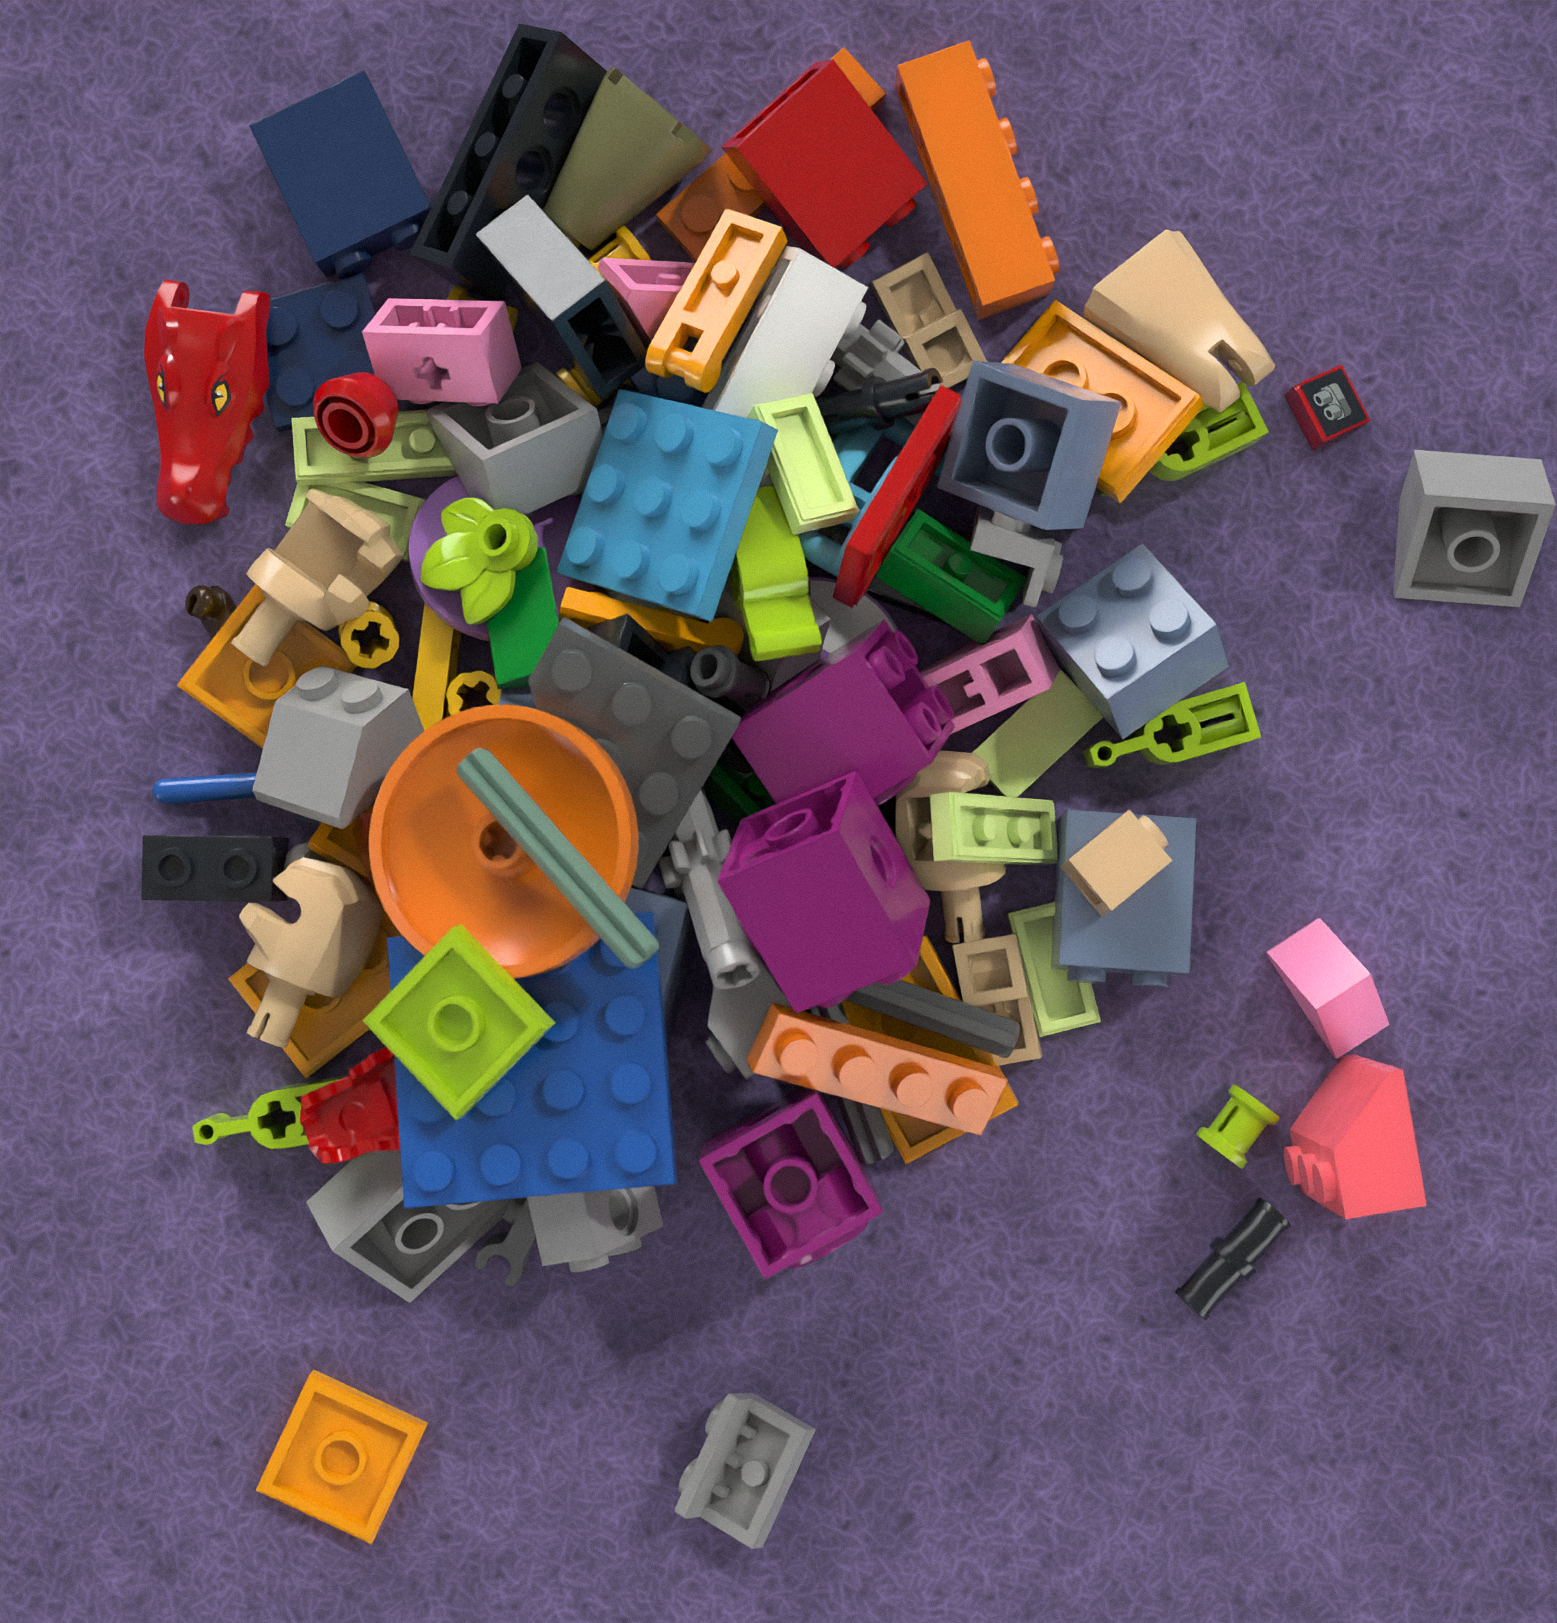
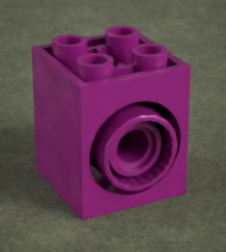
M884 619L796 674L773 691H769L765 699L759 698L757 700L759 705L750 708L741 717L739 725L732 735V739L776 804L857 770L876 805L880 806L912 782L918 775V771L932 764L955 728L951 721L954 718V713L950 702L941 689L936 685L929 687L915 665L918 663V658L910 641L902 632L898 630L893 632Z
M857 770L741 819L717 883L734 909L746 938L762 956L795 1013L817 1005L822 1008L835 1006L848 998L855 990L876 982L882 985L894 983L905 977L917 966L931 900Z
M802 1086L703 1143L698 1161L764 1279L769 1278L786 1267L791 1269L800 1268L830 1254L859 1235L867 1227L868 1221L883 1213L876 1188L862 1163L858 1160L853 1147L821 1091Z

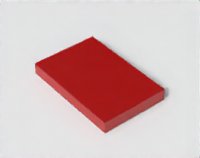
M942 385L938 388L846 544L832 596L835 600L850 608H853L854 605L857 606L944 458L962 404L960 394Z

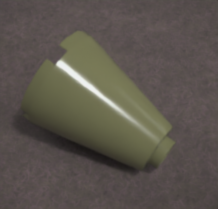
M612 65L602 79L543 211L577 249L583 244L588 249L594 251L615 234L619 228L626 225L701 164L712 149Z

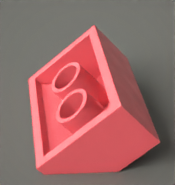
M1355 1054L1341 1056L1290 1128L1292 1146L1284 1147V1163L1291 1185L1299 1184L1300 1192L1344 1219L1427 1206L1403 1069Z

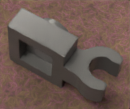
M527 1197L512 1199L502 1218L513 1224L512 1228L507 1233H498L489 1237L475 1260V1267L482 1271L491 1256L500 1255L505 1257L511 1265V1270L504 1283L510 1287L518 1282L529 1262L530 1249L536 1240Z

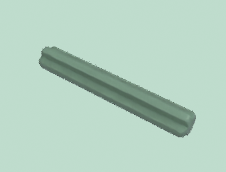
M477 748L469 753L457 766L456 771L460 779L621 962L630 969H636L645 964L659 948L655 937L490 751Z

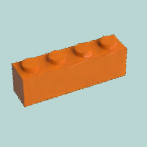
M968 40L897 65L894 86L977 320L1048 296L1055 282L1054 274L1060 272L1057 253L1050 237L1040 238L1033 215L1039 212L1036 194L1029 178L1019 179L1011 156L1017 155L1016 139L1009 120L1006 117L998 119L990 97L996 95V85L986 58L976 59L971 42Z

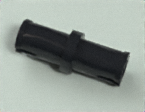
M928 368L923 372L886 381L882 377H875L865 380L860 389L830 397H820L815 400L822 417L838 414L836 417L829 418L828 422H824L830 438L869 426L875 430L891 428L895 424L896 419L925 412L937 390L920 394L919 391L932 388L931 385L943 382V379L938 370Z
M1260 1197L1255 1201L1256 1204L1224 1239L1217 1236L1209 1245L1212 1253L1184 1284L1174 1291L1184 1303L1205 1321L1210 1317L1209 1314L1242 1278L1246 1281L1251 1279L1256 1273L1253 1265L1279 1236L1291 1227V1224L1280 1212Z

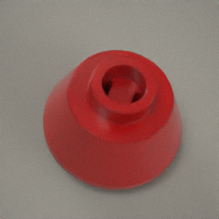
M357 372L330 379L317 389L313 399V412L319 432L333 448L341 453L355 457L371 458L383 453L391 444L399 414L398 401L391 388L377 376L365 372Z

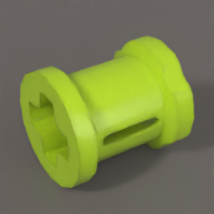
M1233 1084L1228 1090L1231 1096L1230 1100L1209 1128L1201 1127L1196 1135L1243 1169L1248 1162L1245 1157L1246 1152L1267 1124L1275 1126L1280 1117L1239 1086Z

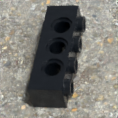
M518 24L409 255L454 286L459 285L468 289V292L500 301L508 284L476 233L527 194L543 211L602 79L608 71L564 33Z

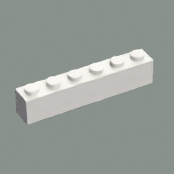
M786 246L721 369L716 385L709 392L701 408L747 418L754 405L811 393L816 397L820 395L833 374L835 362L830 360L841 337L849 338L855 332L864 316L866 304L861 300L868 287L804 250ZM767 466L765 467L759 487L772 486L773 484L770 475H768ZM607 590L613 599L651 609H665L678 616L697 621L701 620V618Z

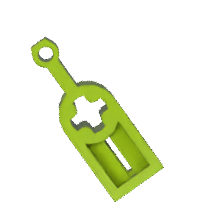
M1242 381L1237 383L1240 398L1221 413L1204 404L1200 412L1174 441L1176 443L1184 440L1189 450L1182 457L1178 453L1167 456L1164 452L1149 470L1151 474L1167 481L1183 479L1257 443L1267 435L1269 431L1246 384ZM1233 419L1235 420L1234 422H1232V423H1230V424H1227V425H1225V426H1223V427H1221V428H1219V429H1217V430H1215V431H1213V432H1211V433L1208 434V431H1210V430H1212V429H1214V428H1216V427H1218V426H1220V425H1222V424H1224V423H1226V422H1228V421H1230V420H1233ZM1098 489L1101 496H1108L1100 489Z
M759 487L727 577L734 604L737 610L743 614L754 661H762L820 652L822 646L821 634L815 622L808 597V573L798 534L793 535L775 487Z
M1243 682L1178 701L1135 731V738L1116 744L1109 741H1100L1086 748L1082 754L1086 767L1092 769L1109 766L1115 762L1117 757L1139 751L1149 762L1166 765L1262 737L1246 684ZM1232 714V720L1201 728L1200 722ZM1162 718H1164L1165 724L1168 727L1178 726L1181 731V738L1176 739L1172 744L1173 753L1167 743L1157 745L1154 739V732L1163 728ZM1098 750L1103 753V760L1099 759L1097 755Z
M346 1076L287 1085L261 1095L252 1104L248 1115L230 1117L224 1113L212 1115L192 1126L195 1143L209 1145L228 1135L250 1131L252 1137L260 1145L269 1149H285L309 1145L305 1130L300 1124V1098L309 1092ZM282 1107L283 1111H294L296 1122L285 1128L283 1123H273L271 1112Z

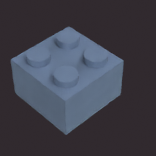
M973 361L937 488L1043 530L1084 528L1122 402L1015 364Z
M1143 543L1036 616L1056 662L1121 739H1124L1229 667L1217 624Z

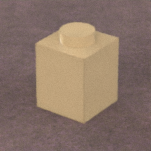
M1129 809L1063 863L1060 868L1102 917L1114 910L1173 860L1164 851L1169 844L1155 823L1144 815L1137 819Z

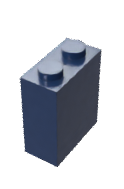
M365 70L249 125L314 262L326 278L335 274L339 278L357 275L372 265V256L393 246L397 251L413 247L431 210V205Z

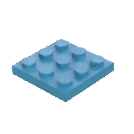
M619 389L556 573L573 580L712 622L778 430L762 421Z

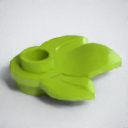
M462 498L441 511V521L447 535L437 540L426 552L421 566L420 579L425 585L437 590H460L465 621L467 624L474 626L492 618L512 598L516 571L524 569L534 559L538 549V537L531 521L523 513L512 508L494 510L486 501L480 498ZM506 532V540L499 548L500 540Z

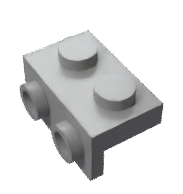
M979 504L972 526L971 550L1026 565L1024 577L1027 579L1023 584V604L1036 608L1041 591L1053 593L1063 561V555H1060L1062 543L1054 541V530H1043Z
M753 1393L728 1394L711 1411L705 1426V1432L708 1434L703 1448L698 1458H695L687 1466L681 1476L678 1489L682 1494L675 1507V1513L685 1519L701 1517L751 1549L763 1547L816 1429Z

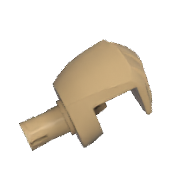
M318 489L309 490L305 497L310 502L275 550L267 548L247 571L246 574L263 589L262 594L266 598L238 637H235L231 643L262 666H267L270 662V657L298 620L303 623L308 621L314 626L328 631L341 623L358 618L364 614L370 606L367 599L368 595L387 578L404 557L390 537L391 525L372 510H365L346 497L333 496Z
M939 751L932 764L918 771V775L914 780L894 795L893 835L925 890L941 891L946 929L945 940L951 943H959V933H964V942L967 943L983 939L986 936V930L983 926L979 887L999 880L1005 875L1006 866L1005 864L934 861L930 794L944 792L966 793L986 786L991 779L988 764L975 753Z
M305 857L289 864L285 871L273 879V882L289 898L297 900L300 904L301 916L297 922L292 924L285 921L272 910L257 903H248L239 915L247 933L255 943L246 962L266 972L265 976L270 979L258 1011L247 1030V1034L256 1038L260 1036L261 1041L281 1048H287L288 1039L307 995L314 996L316 992L338 998L350 988L364 969L372 953L383 917V908L376 894L354 871L332 863Z

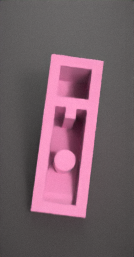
M1031 613L993 631L986 643L980 644L972 641L919 672L929 687L936 685L950 702L954 713V718L951 721L955 725L951 732L952 734L1049 690L1060 668Z

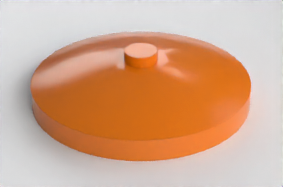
M488 705L458 712L437 722L415 738L399 755L382 782L375 800L369 830V858L375 888L386 913L395 927L424 956L452 927L462 924L513 979L549 972L580 956L594 945L600 937L460 779L456 771L457 766L469 753L477 748L490 751L624 903L632 886L638 857V825L631 794L622 774L607 752L587 733L562 718L540 710L515 705Z

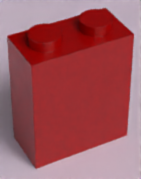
M834 59L813 63L721 146L799 247L833 268L838 265L840 269H845L860 259L870 247L866 239L883 224L891 227L904 219L917 205L913 197L927 185V182Z

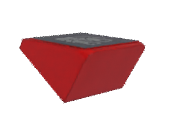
M1342 365L1293 386L1284 394L1312 450L1371 421Z

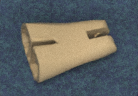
M1165 230L1096 284L1085 304L1084 317L1088 321L1201 395L1204 404L1220 413L1240 398V392L1232 376L1216 358H1219L1243 383L1249 386H1255L1274 371L1275 363L1262 342L1225 297L1180 231Z

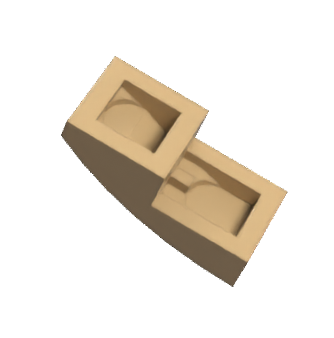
M928 252L869 283L893 330L903 337L902 339L906 342L903 348L911 363L922 372L928 368L938 370L943 379V382L939 383V385L950 388L968 378L973 361L987 362L962 310L955 308Z
M1013 933L967 943L953 944L963 1002L1012 1019L1020 1024V1033L1011 1055L1008 1058H1002L992 1054L997 1065L1042 1058L1017 934Z

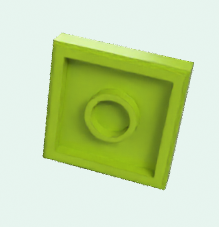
M462 924L452 927L363 1020L371 1031L456 1121L465 1116L556 1024Z

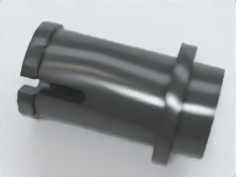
M716 645L705 648L698 652L692 661L690 668L692 680L696 689L705 696L713 698L724 696L745 708L759 705L756 698L747 695V692L755 694L762 699H765L769 690L767 674L758 667L750 666L738 660L736 653L726 646Z

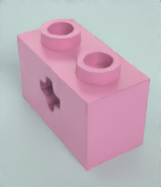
M388 298L362 331L375 376L383 380L391 388L397 400H409L414 404H427L434 401L466 402L471 406L498 404L522 369L505 301Z

